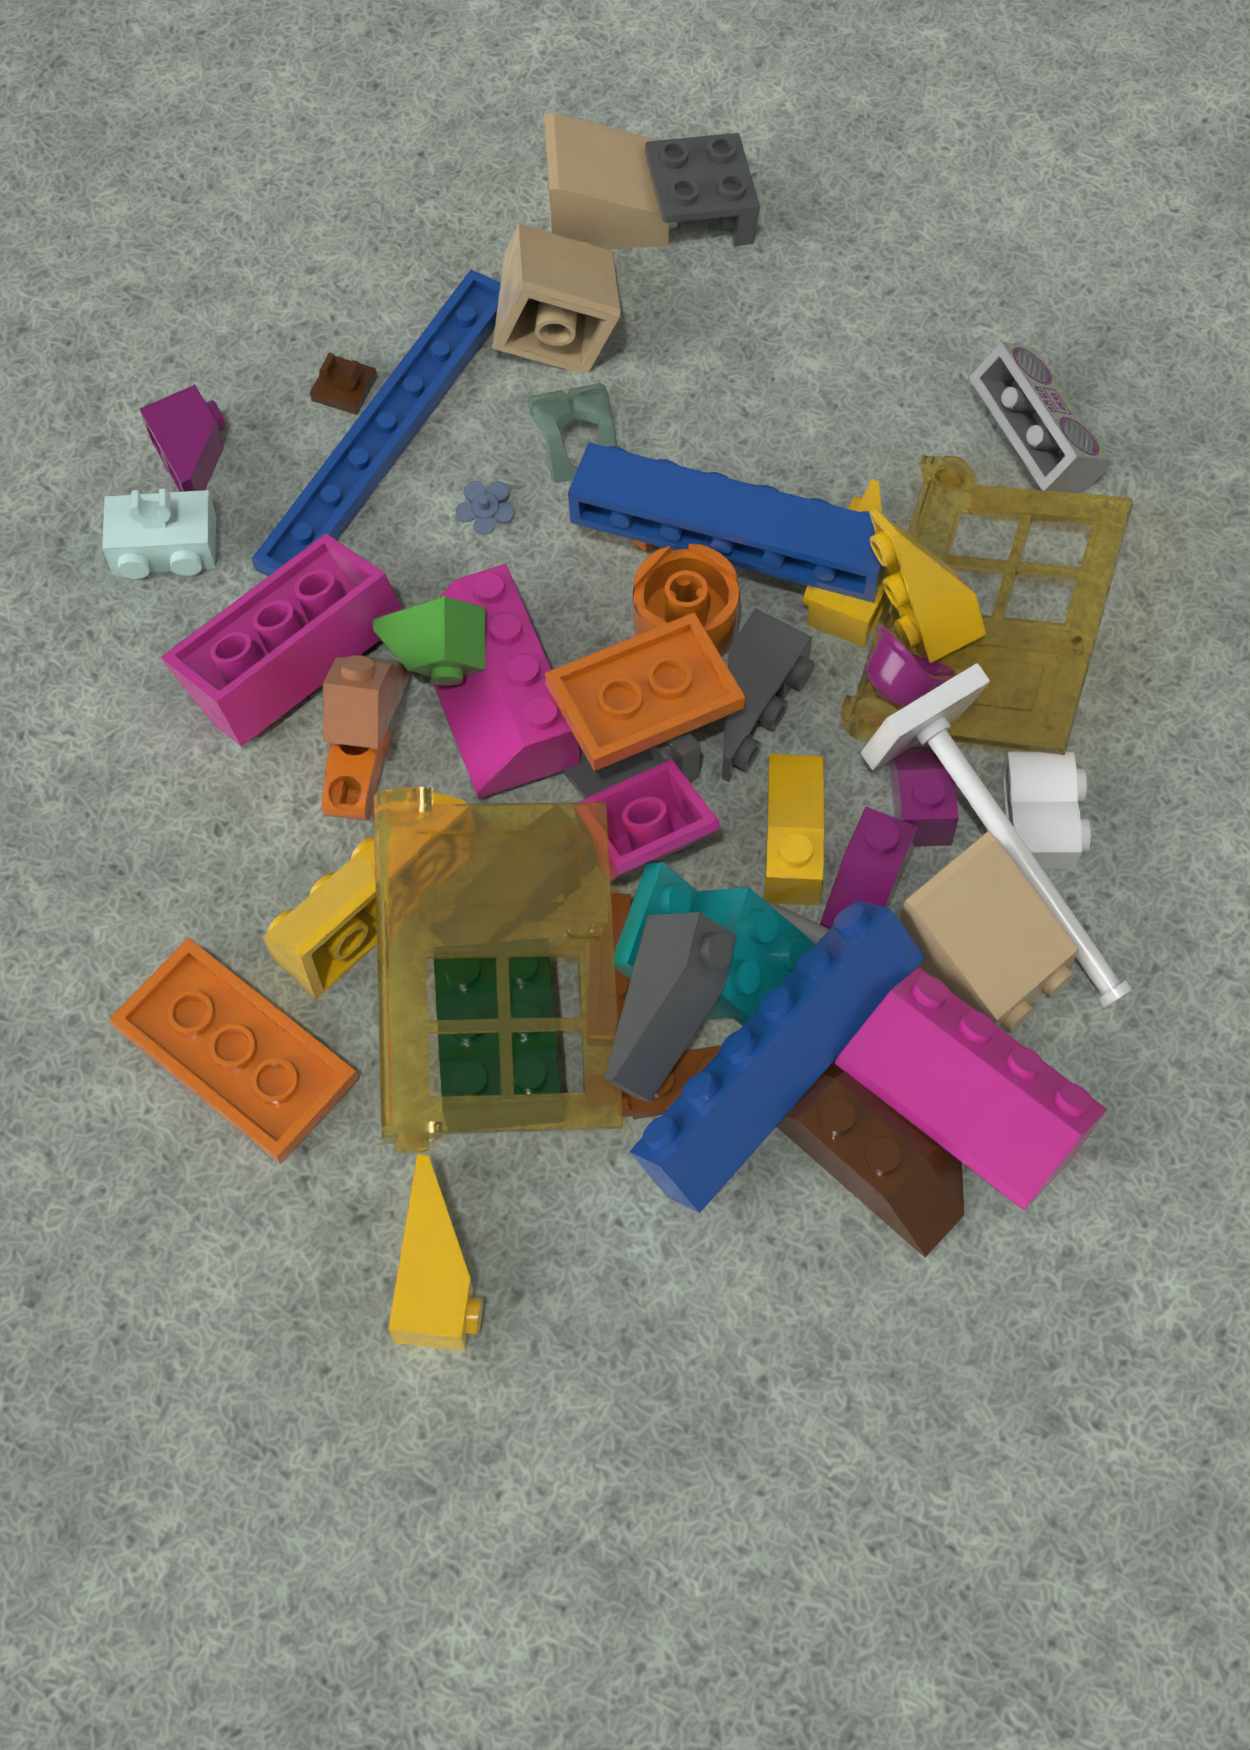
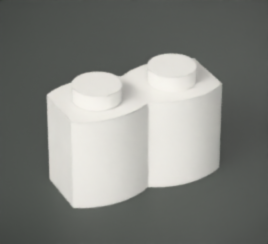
M1007 752L1002 768L1006 817L1041 868H1076L1081 853L1089 851L1091 842L1090 821L1088 818H1080L1078 802H1084L1086 798L1087 779L1085 769H1077L1074 752Z

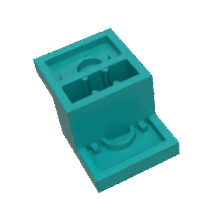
M664 862L648 863L645 866L610 964L631 980L648 915L701 912L737 935L724 989L706 1018H733L743 1026L759 1008L762 998L771 990L777 988L797 966L800 956L816 944L750 887L697 891Z

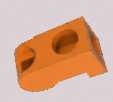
M388 728L378 749L330 743L322 793V811L324 815L363 821L370 819L384 757L387 755L391 740Z

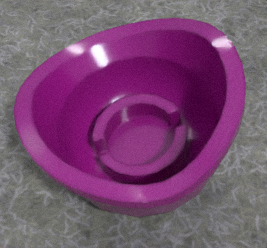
M880 624L877 628L878 639L868 658L866 672L875 690L892 704L904 708L958 675L953 668L936 661L929 663L925 658L911 653L893 632L883 624Z

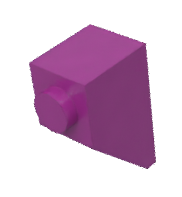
M194 384L139 409L148 437L179 492L206 490L224 449L219 432L226 428L223 416L215 401L205 402Z
M930 746L911 747L889 761L894 817L918 826L914 847L951 846L959 819L955 782Z
M865 807L844 853L820 925L830 929L834 925L837 915L845 908L851 906L856 900L889 908L912 856L918 826Z

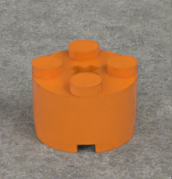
M688 544V549L672 551L671 546L653 552L642 562L634 576L633 627L635 636L695 612L719 654L722 656L735 640L738 631L740 589L733 565L716 550L700 544Z

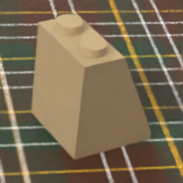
M544 113L552 233L576 241L586 242L606 250L669 246V229L678 228V222L665 223L662 220L645 155L646 142L657 141V139L557 113Z
M518 224L504 253L492 349L570 371L589 372L620 318V302L613 251L549 233L539 228Z
M989 831L904 902L900 923L925 956L917 967L928 975L942 981L948 990L976 1011L987 1015L1000 1029L1005 1028L1009 1033L1015 1032L1030 1018L1035 1010L1030 1004L1044 992L1050 998L1055 997L1075 976L1071 968L1079 948L997 838Z

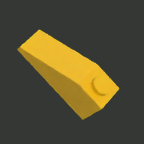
M769 754L764 899L775 904L819 906L824 867L823 756Z
M417 1154L388 1330L393 1342L397 1344L466 1351L468 1334L479 1335L483 1299L474 1298L471 1278L429 1155Z

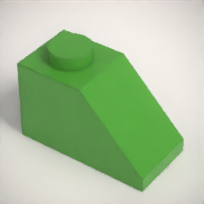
M443 596L373 619V631L408 671L430 676V681L433 684L457 685L463 682V676L485 670V607Z

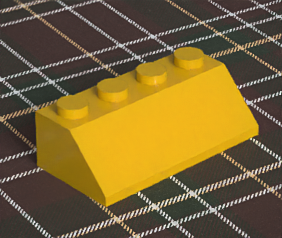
M429 790L416 802L409 801L401 806L393 816L390 825L376 837L371 836L364 839L354 849L351 859L335 873H327L314 884L310 895L294 910L288 909L283 911L272 921L268 933L263 936L271 958L317 1000L478 854L471 806L463 799Z

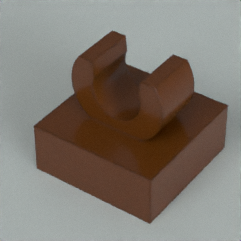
M329 352L319 370V376L310 391L311 400L358 415L377 379L376 368L361 364L356 360L351 361L335 356V354Z

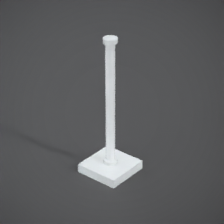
M976 663L887 717L861 751V755L873 771L919 742L922 746L930 745L985 827L997 838L1079 948L1076 959L1102 996L1097 999L1102 1007L1105 1008L1131 991V986L1127 980L1120 982L947 731L951 728L950 723L961 717L990 682L982 668Z

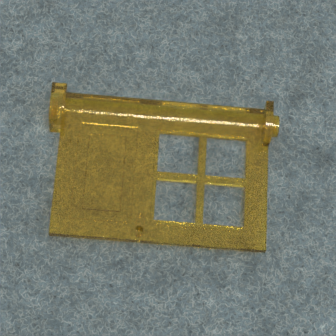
M922 455L920 467L924 481L907 533L951 568L1004 573L992 616L981 615L986 635L936 660V662L953 668L958 674L978 663L990 680L988 685L961 717L950 723L951 728L947 731L954 742L1065 755L1132 510V498L978 485L975 471L963 459L956 456ZM962 514L1020 519L1008 560L950 555ZM1032 520L1092 525L1081 567L1022 562L1021 558ZM1016 575L1077 580L1066 622L1056 623L1005 617ZM887 596L877 628L880 624H883L902 642L895 627V620L900 618L899 611L892 605ZM877 631L871 644L856 695H845L840 711L846 731L853 738L864 742L870 741L887 717L903 708L892 704L882 697L868 679L866 664L878 639ZM915 647L908 649L911 653L923 657Z
M432 787L392 788L376 793L373 796L381 1106L380 1144H393L394 1152L420 1153L429 1151L430 1142L440 1139L442 1134L622 1129L621 1090L604 1081L618 1029L606 802L433 804ZM578 956L581 1017L511 1019L508 958ZM496 958L498 1019L427 1021L426 959ZM581 1031L584 1093L514 1095L511 1032ZM499 1033L501 1095L430 1097L428 1034Z

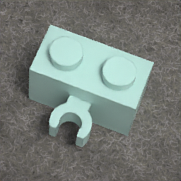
M159 489V493L140 494L138 490H132L131 495L104 496L102 550L111 573L120 574L129 579H141L146 577L149 572L172 571L181 576H193L202 569L216 568L217 516L209 490L169 492L167 489Z

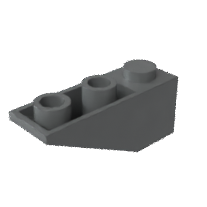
M758 609L754 610L729 647L728 669L745 695L744 709L725 716L722 779L727 782L732 778L733 765L747 771L758 755L761 742L748 736L756 722L774 730L782 720L787 709L788 701L784 700L792 687L799 690L803 688L812 673L815 663L810 659L811 636Z

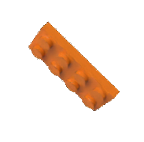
M187 938L109 1018L113 1028L280 1165L359 1079L356 1070L190 938Z

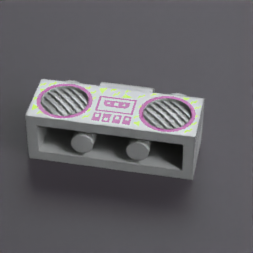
M1001 341L968 377L1043 492L1076 496L1085 492L1111 466L1110 459L1034 347Z

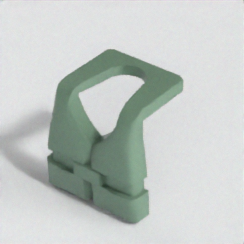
M598 383L570 388L567 394L563 390L532 395L528 398L529 412L545 435L550 473L554 483L573 480L578 467L570 463L560 435V430L574 420L595 423L598 425V445L605 447L617 446L608 391L604 384Z

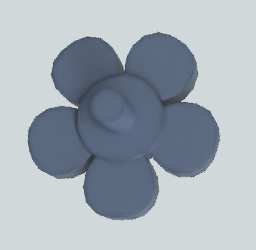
M473 481L464 488V495L469 502H462L456 508V515L459 521L464 523L475 519L473 527L479 534H490L494 531L495 522L493 518L501 524H507L515 516L513 505L506 502L510 496L509 488L500 481L490 484L487 493L481 482Z

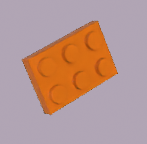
M695 612L545 673L546 686L594 771L742 710L745 704V695Z

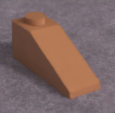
M359 655L336 657L323 682V742L378 749L412 672L408 671L397 660Z

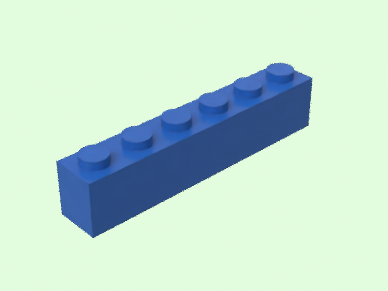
M588 442L568 491L570 522L572 524L663 548L671 546V550L688 549V544L704 545L722 554L733 566L872 603L875 602L886 567L882 566L878 561L870 544V537L875 535V530L869 511L858 512L831 505L823 499H808L780 492L772 486H757L730 479L718 472L706 473L679 466L667 459L656 460L636 455L617 446L605 447Z
M857 900L851 906L842 910L835 918L834 925L814 947L808 949L800 956L797 966L782 983L762 998L759 1008L745 1024L724 1040L718 1054L700 1073L687 1081L681 1095L662 1116L654 1119L645 1128L642 1138L629 1152L668 1198L700 1213L834 1062L887 994L910 975L925 958L924 954L892 910Z

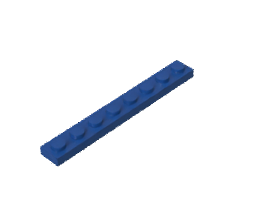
M472 269L468 272L252 557L256 571L270 576L324 534H328L335 540L338 539L494 329L500 282Z

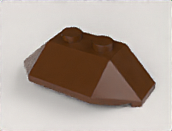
M835 1059L776 1127L926 1258L964 1217L962 1162L837 1066Z

